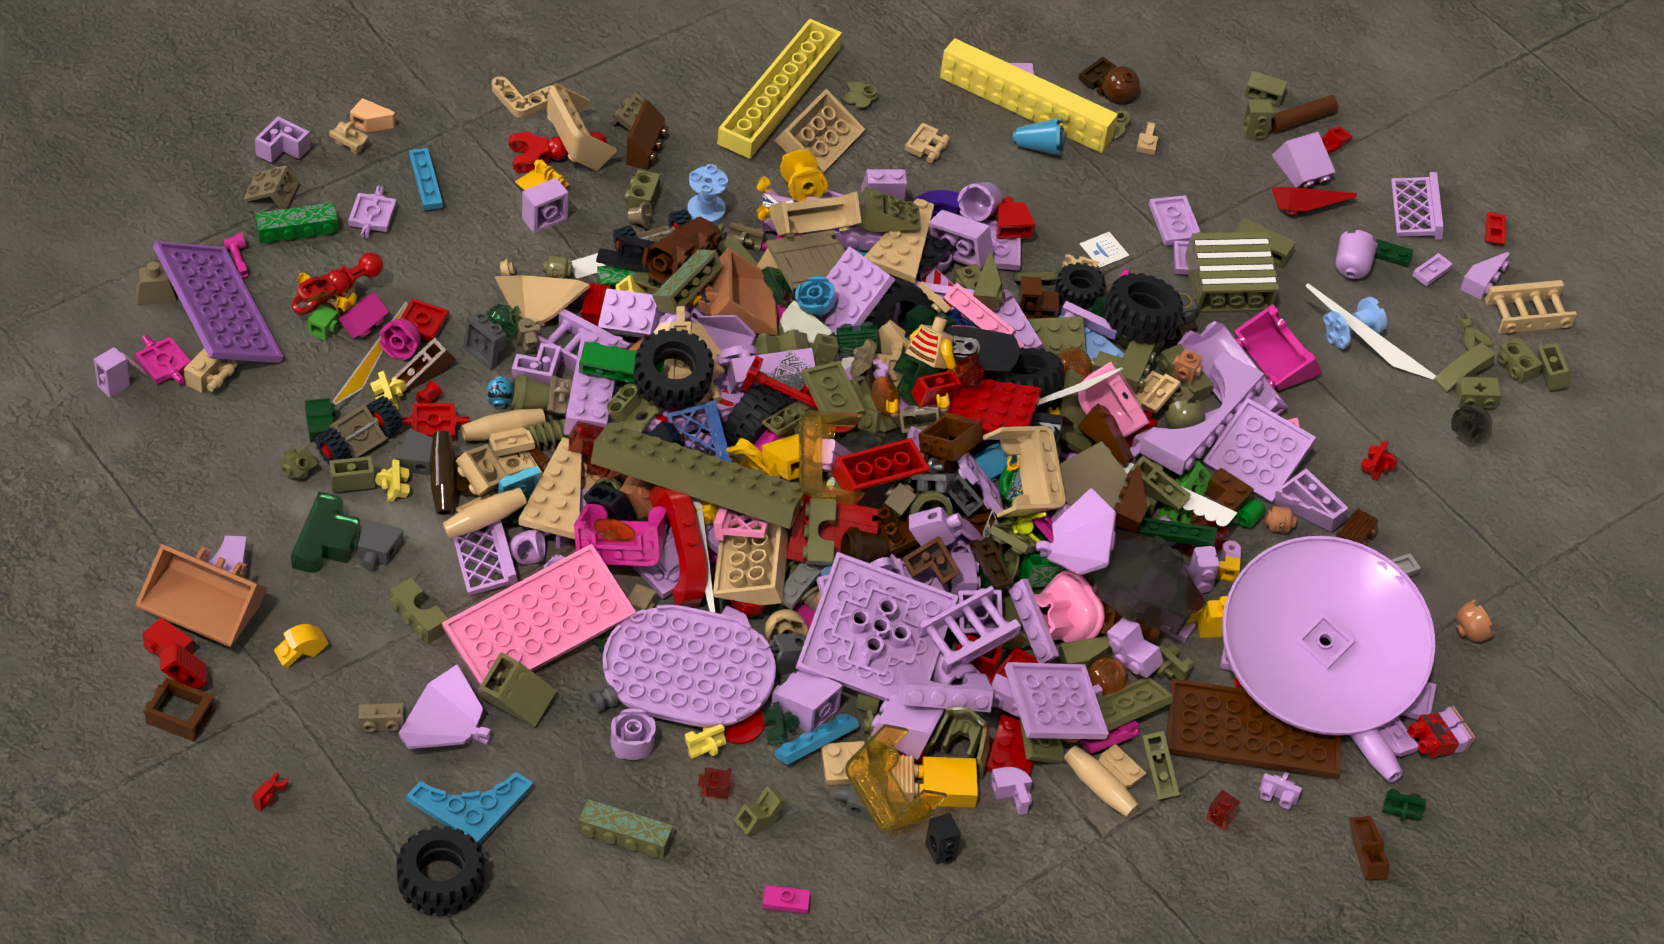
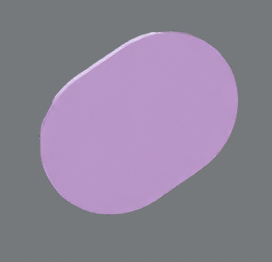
M658 605L656 608L637 611L636 614L615 627L608 637L603 651V672L608 685L613 686L618 699L629 708L641 709L646 712V715L692 726L709 728L719 724L728 726L750 717L767 701L775 682V658L769 643L762 634L755 631L750 624L735 617L685 606Z

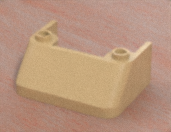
M554 83L549 88L547 118L553 123L569 153V159L574 163L578 162L598 171L617 152V149L590 136L579 114L591 103L590 99Z
M857 191L839 197L794 203L781 201L769 206L770 216L777 234L783 238L792 237L794 234L836 228H839V232L851 230L850 226L862 223Z
M1001 427L983 435V440L1000 439L1003 451L1008 455H1016L1020 462L1019 472L1024 495L1016 496L1012 501V507L997 513V517L1026 516L1054 510L1065 504L1066 498L1054 433L1049 427Z

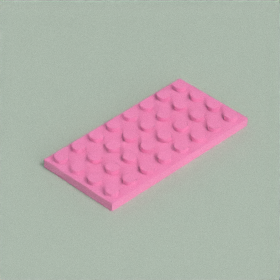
M590 544L442 622V627L480 686L500 652L519 661L529 670L534 671L629 619L630 616L636 614V611L594 546Z

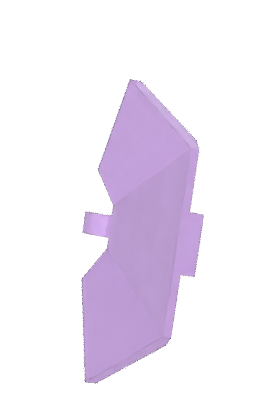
M737 315L699 316V322L693 317H689L688 321L685 320V322L701 323L721 351L741 345L743 349H749L748 345H753L756 337L754 331Z
M1090 488L1052 524L1053 543L1038 541L1036 543V550L1040 551L1041 557L1048 556L1047 559L1079 575L1105 568L1109 564L1111 550L1114 549L1116 512Z
M458 664L427 684L399 731V736L408 749L461 745L470 743L471 739L487 745L491 739V735H489L491 729L486 727L478 728L483 707Z

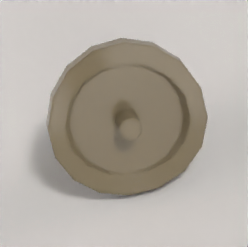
M642 202L639 207L630 208L628 211L630 224H640L644 229H649L653 215L651 204L649 202Z
M816 586L811 590L808 589L798 604L803 602L804 605L806 604L807 607L816 611L818 605L813 599L818 595L819 587Z

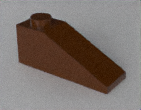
M434 338L393 378L405 382L406 390L402 392L404 394L441 374L456 358Z
M1099 403L1095 405L1078 427L1095 442L1099 443L1102 441L1111 450L1114 458L1125 466L1133 458L1128 444L1110 411Z

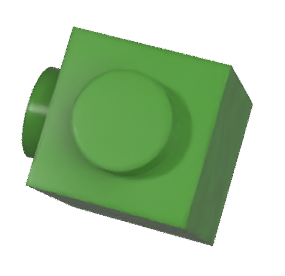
M321 304L307 320L308 333L324 341L333 332H336L339 327L338 312Z

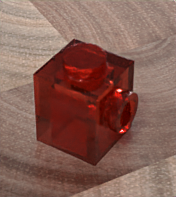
M1221 790L1211 802L1206 819L1225 830L1235 818L1240 801Z

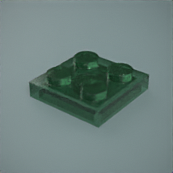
M765 267L761 270L764 275L763 279L766 285L773 291L772 296L778 304L787 305V301L782 296L784 290H787L789 293H792V290L782 272L777 268Z

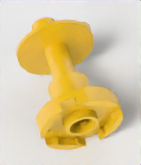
M795 150L782 157L780 172L782 177L788 182V189L794 200L799 202L807 201V197L820 198L823 193H826L828 187L827 180L818 169L817 160L811 151Z

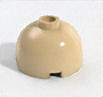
M781 609L771 614L766 621L764 629L770 646L774 635L803 633L807 637L808 634L806 621L798 612L791 609Z

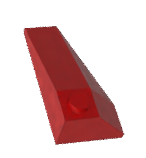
M1272 187L1279 210H1286V214L1298 215V211H1308L1357 197V193Z

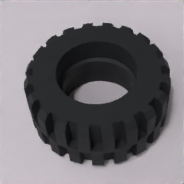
M1130 273L1119 277L1113 282L1103 310L1107 323H1109L1113 330H1117L1119 335H1124L1129 340H1136L1138 343L1147 342V344H1153L1154 342L1161 343L1174 334L1183 312V302L1177 290L1174 291V287L1166 284L1164 280H1159L1155 276H1147L1143 273L1138 275Z
M894 278L895 281L864 322H871L873 325L877 324V330L885 325L889 310L896 303L900 302L902 316L898 326L906 331L904 336L906 338L917 330L920 325L930 324V320L933 319V314L930 313L932 306L930 302H927L929 298L926 293H923L921 288Z
M670 328V331H665V329L658 330V334H650L648 339L643 340L640 348L637 349L633 371L634 383L637 385L638 392L640 394L644 393V399L648 402L653 401L654 406H665V409L671 410V407L681 410L686 405L689 408L695 405V401L700 402L710 389L714 369L713 354L707 348L706 342L704 340L700 341L699 336L694 333L692 335L688 334V331L684 329L676 331V328ZM666 359H677L686 363L691 368L692 373L682 379H670L661 375L656 370L655 365Z
M1022 347L1019 348V358L1009 373L992 372L987 377V379L998 382H1011L1018 385H1031L1041 388L1040 398L1064 389V363L1051 351L1047 352L1045 349H1035L1034 347L1024 349ZM1062 397L1037 405L1036 411L1041 408L1046 409L1050 405H1055Z
M759 384L755 388L750 389L746 395L740 398L741 400L738 404H735L733 411L729 413L728 420L723 426L727 447L735 446L740 438L746 439L754 445L767 430L762 421L793 404L795 401L764 384Z
M432 826L430 830L425 828L418 831L417 836L415 834L410 836L408 843H403L400 848V853L397 856L398 889L406 903L410 904L412 902V908L419 911L422 909L423 913L427 915L437 913V916H444V913L456 914L458 909L463 911L468 908L469 902L474 903L478 899V894L482 892L483 882L485 881L484 854L481 852L479 843H474V838L470 834L464 835L463 830L458 828L452 830L451 826H444V828ZM435 861H448L461 869L458 875L444 881L431 880L420 871L423 867Z

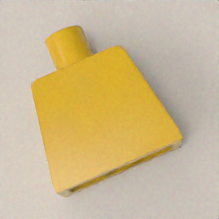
M1222 596L1220 600H1209L1206 602L1197 618L1200 638L1223 637L1222 618L1227 596Z

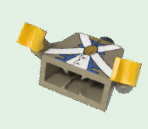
M946 393L944 397H939L938 394L936 396L937 404H929V406L922 407L919 405L909 406L901 412L898 409V399H895L894 402L886 400V412L890 413L895 424L901 427L902 433H907L911 426L923 431L943 415L949 413V394Z

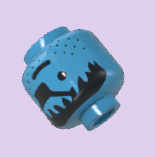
M495 377L488 383L487 400L495 408H505V406L513 401L514 386L508 378Z

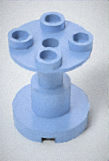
M708 164L706 167L697 168L689 174V185L698 195L690 199L687 204V210L692 216L691 219L701 216L713 222L714 225H718L724 219L725 203L717 195L726 189L728 178L723 171L717 169V166Z
M1373 297L1364 298L1358 303L1357 312L1351 315L1380 335L1387 327L1385 311L1383 308L1379 309L1377 299ZM1331 311L1323 317L1327 330V341L1330 344L1334 343L1338 348L1344 349L1350 343V331L1353 329L1347 325L1340 313Z

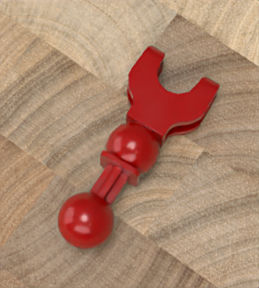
M592 131L589 133L590 136L607 143L606 137L601 132ZM531 132L512 134L508 139V144L512 151L524 152V154L516 156L513 160V169L517 173H529L534 170V162L537 159L550 163L549 158L562 160L569 154L561 138L558 136L552 137L547 141L546 137H538Z
M368 252L360 257L358 265L350 269L343 265L341 269L331 270L327 275L315 276L305 280L298 286V296L293 300L292 310L299 316L307 315L315 311L320 304L323 305L326 301L333 298L334 294H343L348 289H351L355 279L361 276L368 278L377 277L381 274L384 267L382 258L376 253ZM303 301L308 304L306 308L298 307V303Z

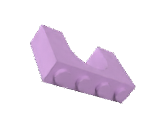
M807 197V201H809V200H816V199H824V198ZM856 226L848 231L839 232V228L806 232L803 235L834 230L836 236L833 239H839L843 248L851 246L853 249L870 251L880 240L883 232H872Z
M899 668L897 689L903 705L944 709L948 707H969L972 711L991 712L994 691L986 674L964 672L962 685H945L925 678L921 668Z

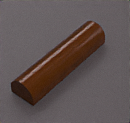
M1329 95L1275 113V117L1271 120V132L1276 133L1336 113L1338 111V102L1334 95Z

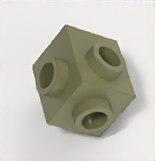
M307 446L296 449L291 448L284 453L285 457L279 460L283 473L289 478L298 477V479H301L309 474L308 470L317 465Z

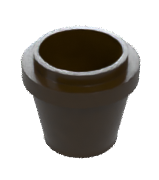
M849 527L842 536L841 553L871 563L879 558L886 557V538L884 535L859 530L858 527Z

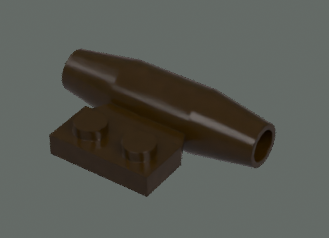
M448 431L433 433L430 453L431 491L438 515L453 513L456 491L463 495L478 496L470 491L468 479L461 476L458 472L459 465L456 460L461 455L455 457L451 436Z

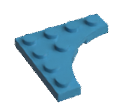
M515 771L509 778L495 785L492 790L483 793L476 791L462 793V795L446 794V791L436 789L420 781L406 795V801L442 825L451 826L452 830L461 829L464 831V835L470 834L474 838V843L477 842L480 845L532 790L533 782Z

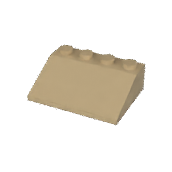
M825 89L774 141L786 153L795 150L811 151L817 160L818 169L823 173L860 136L865 128Z
M770 523L765 538L726 535L724 541L719 540L713 596L757 605L782 603L789 540L786 528ZM734 525L730 528H738L740 525ZM758 525L751 529L761 530V527Z

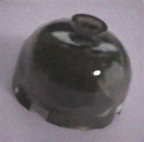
M1470 404L1454 412L1451 419V427L1453 431H1456V434L1459 436L1456 438L1466 445H1473L1484 441L1490 435L1493 421L1486 409L1480 405Z

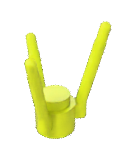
M1046 513L1019 517L1011 525V528L1015 534L1020 532L1037 543L1041 540L1032 533L1034 525L1031 520L1045 517Z

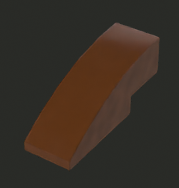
M1350 817L1349 822L1354 846L1365 879L1388 878L1390 864L1383 851L1384 842L1372 817Z

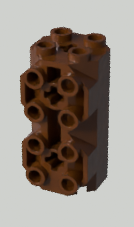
M701 216L696 217L645 248L642 263L644 267H648L650 278L664 284L697 250H716L719 256L718 248L722 241V235H720L718 226L714 225L713 222Z

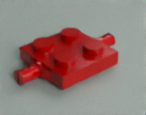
M413 403L411 417H401L402 425H411L412 429L433 438L434 432L448 431L451 440H455L457 425L469 423V416H457L455 403Z

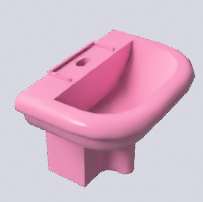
M1110 361L1089 374L1082 382L1117 368ZM1121 370L1087 389L1078 391V400L1084 413L1087 415L1098 403L1101 406H1105L1110 411V414L1114 416L1124 437L1131 435L1150 423L1141 407L1140 400ZM1123 392L1127 394V399L1122 395Z
M1070 570L1062 571L1053 578L1040 594H1034L1053 640L1062 639L1066 643L1092 639L1099 634L1104 625V606L1083 575Z

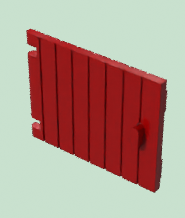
M805 494L803 508L792 525L787 559L806 563V558L802 557L803 545L807 546V538L804 537V525H808V517H805V504H809L811 498L822 497ZM836 501L834 525L825 524L818 528V534L822 539L834 541L833 562L837 552L841 553L842 536L849 527H858L862 531L878 533L879 522L872 521L873 516L879 517V509Z

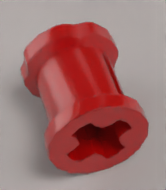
M429 381L426 388L417 392L415 397L418 403H431L436 397L439 398L442 395V390L437 383Z

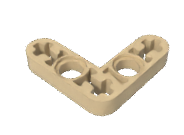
M495 77L492 80V92L515 117L523 118L547 108L549 88L552 85L523 97L505 77ZM512 95V96H514L515 98H513V99H508V98H506V96ZM533 100H540L541 102H540V103H533L532 101H533Z

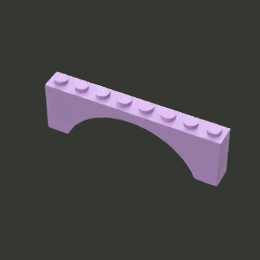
M1223 351L1213 362L1210 377L1218 387L1222 405L1219 410L1206 421L1191 427L1180 429L1153 427L1143 437L1139 453L1179 475H1182L1186 469L1190 470L1195 459H1200L1205 448L1211 447L1215 437L1223 433L1225 426L1230 423L1246 398L1252 400L1254 394L1262 390L1264 382H1262L1264 373Z

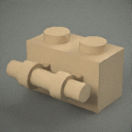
M204 348L184 368L185 384L200 393H203L206 389L212 392L223 384V380L227 376H231L234 373L238 363L235 360L227 363L226 359L210 358Z

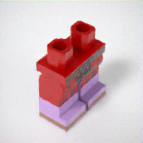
M1454 706L1447 707L1445 711L1440 713L1420 715L1418 720L1410 724L1407 729L1410 737L1419 738L1418 749L1422 754L1429 753L1432 758H1436L1438 755L1442 756L1467 751L1475 739L1467 724L1462 723L1464 720Z

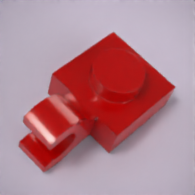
M274 773L271 780H266L253 794L254 808L262 811L266 806L271 805L275 799V792L287 789L289 780L286 778L283 782L279 783L277 782L280 779L279 773Z

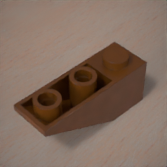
M1138 464L1134 471H1129L1125 479L1128 485L1127 487L1123 486L1119 494L1121 502H1117L1113 509L1116 512L1115 524L1134 533L1138 529L1147 509L1141 466Z

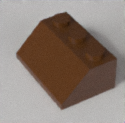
M646 99L642 103L627 138L626 165L648 170L651 163H654L656 160V151L660 150L662 137H666L668 127L665 126V117Z

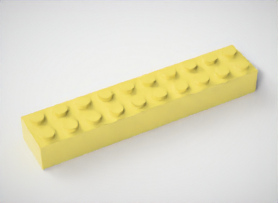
M809 19L719 127L717 144L751 159L840 50L842 32Z
M954 38L944 50L940 78L1036 123L1063 118L1064 123H1060V125L1065 130V137L1097 152L1103 153L1112 142L1117 113Z

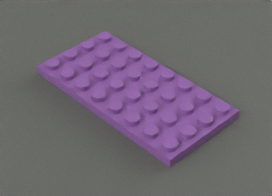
M155 241L153 248L210 358L281 363L283 355L226 247Z

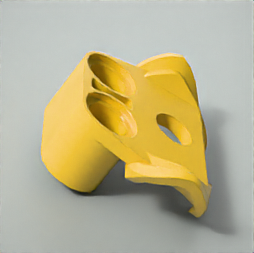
M740 438L735 446L726 449L727 453H729L728 457L734 463L780 478V475L775 471L774 463L765 466L763 464L762 452L748 440Z

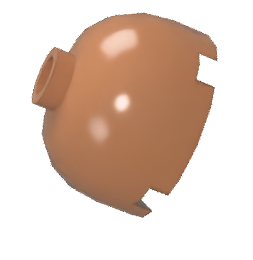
M1472 599L1460 607L1457 612L1456 620L1458 625L1455 628L1461 637L1466 636L1470 641L1482 642L1493 637L1496 632L1495 630L1491 632L1490 626L1493 624L1481 605L1476 607L1474 604L1476 600Z

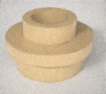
M509 259L500 262L502 276H512V274H515L513 262H510Z

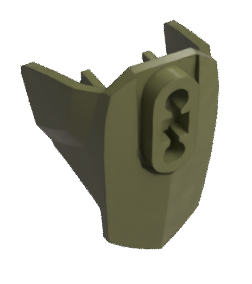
M948 707L939 727L925 746V757L929 756L943 733L946 732L941 748L945 752L948 751L952 740L960 735L966 736L971 744L967 752L968 758H974L980 743L977 761L980 765L979 778L983 779L990 751L989 726L985 720L969 707Z

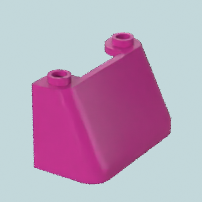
M1272 304L1234 330L1237 336V342L1242 348L1246 349L1267 376L1272 387L1280 391L1313 379L1320 375L1322 371L1314 355L1303 347L1288 328L1284 319L1279 317V311Z
M587 504L574 523L576 552L592 544L605 565L653 566L657 564L662 554L669 524L667 511L663 506L652 508L648 515L649 522L609 520L605 507L597 504Z

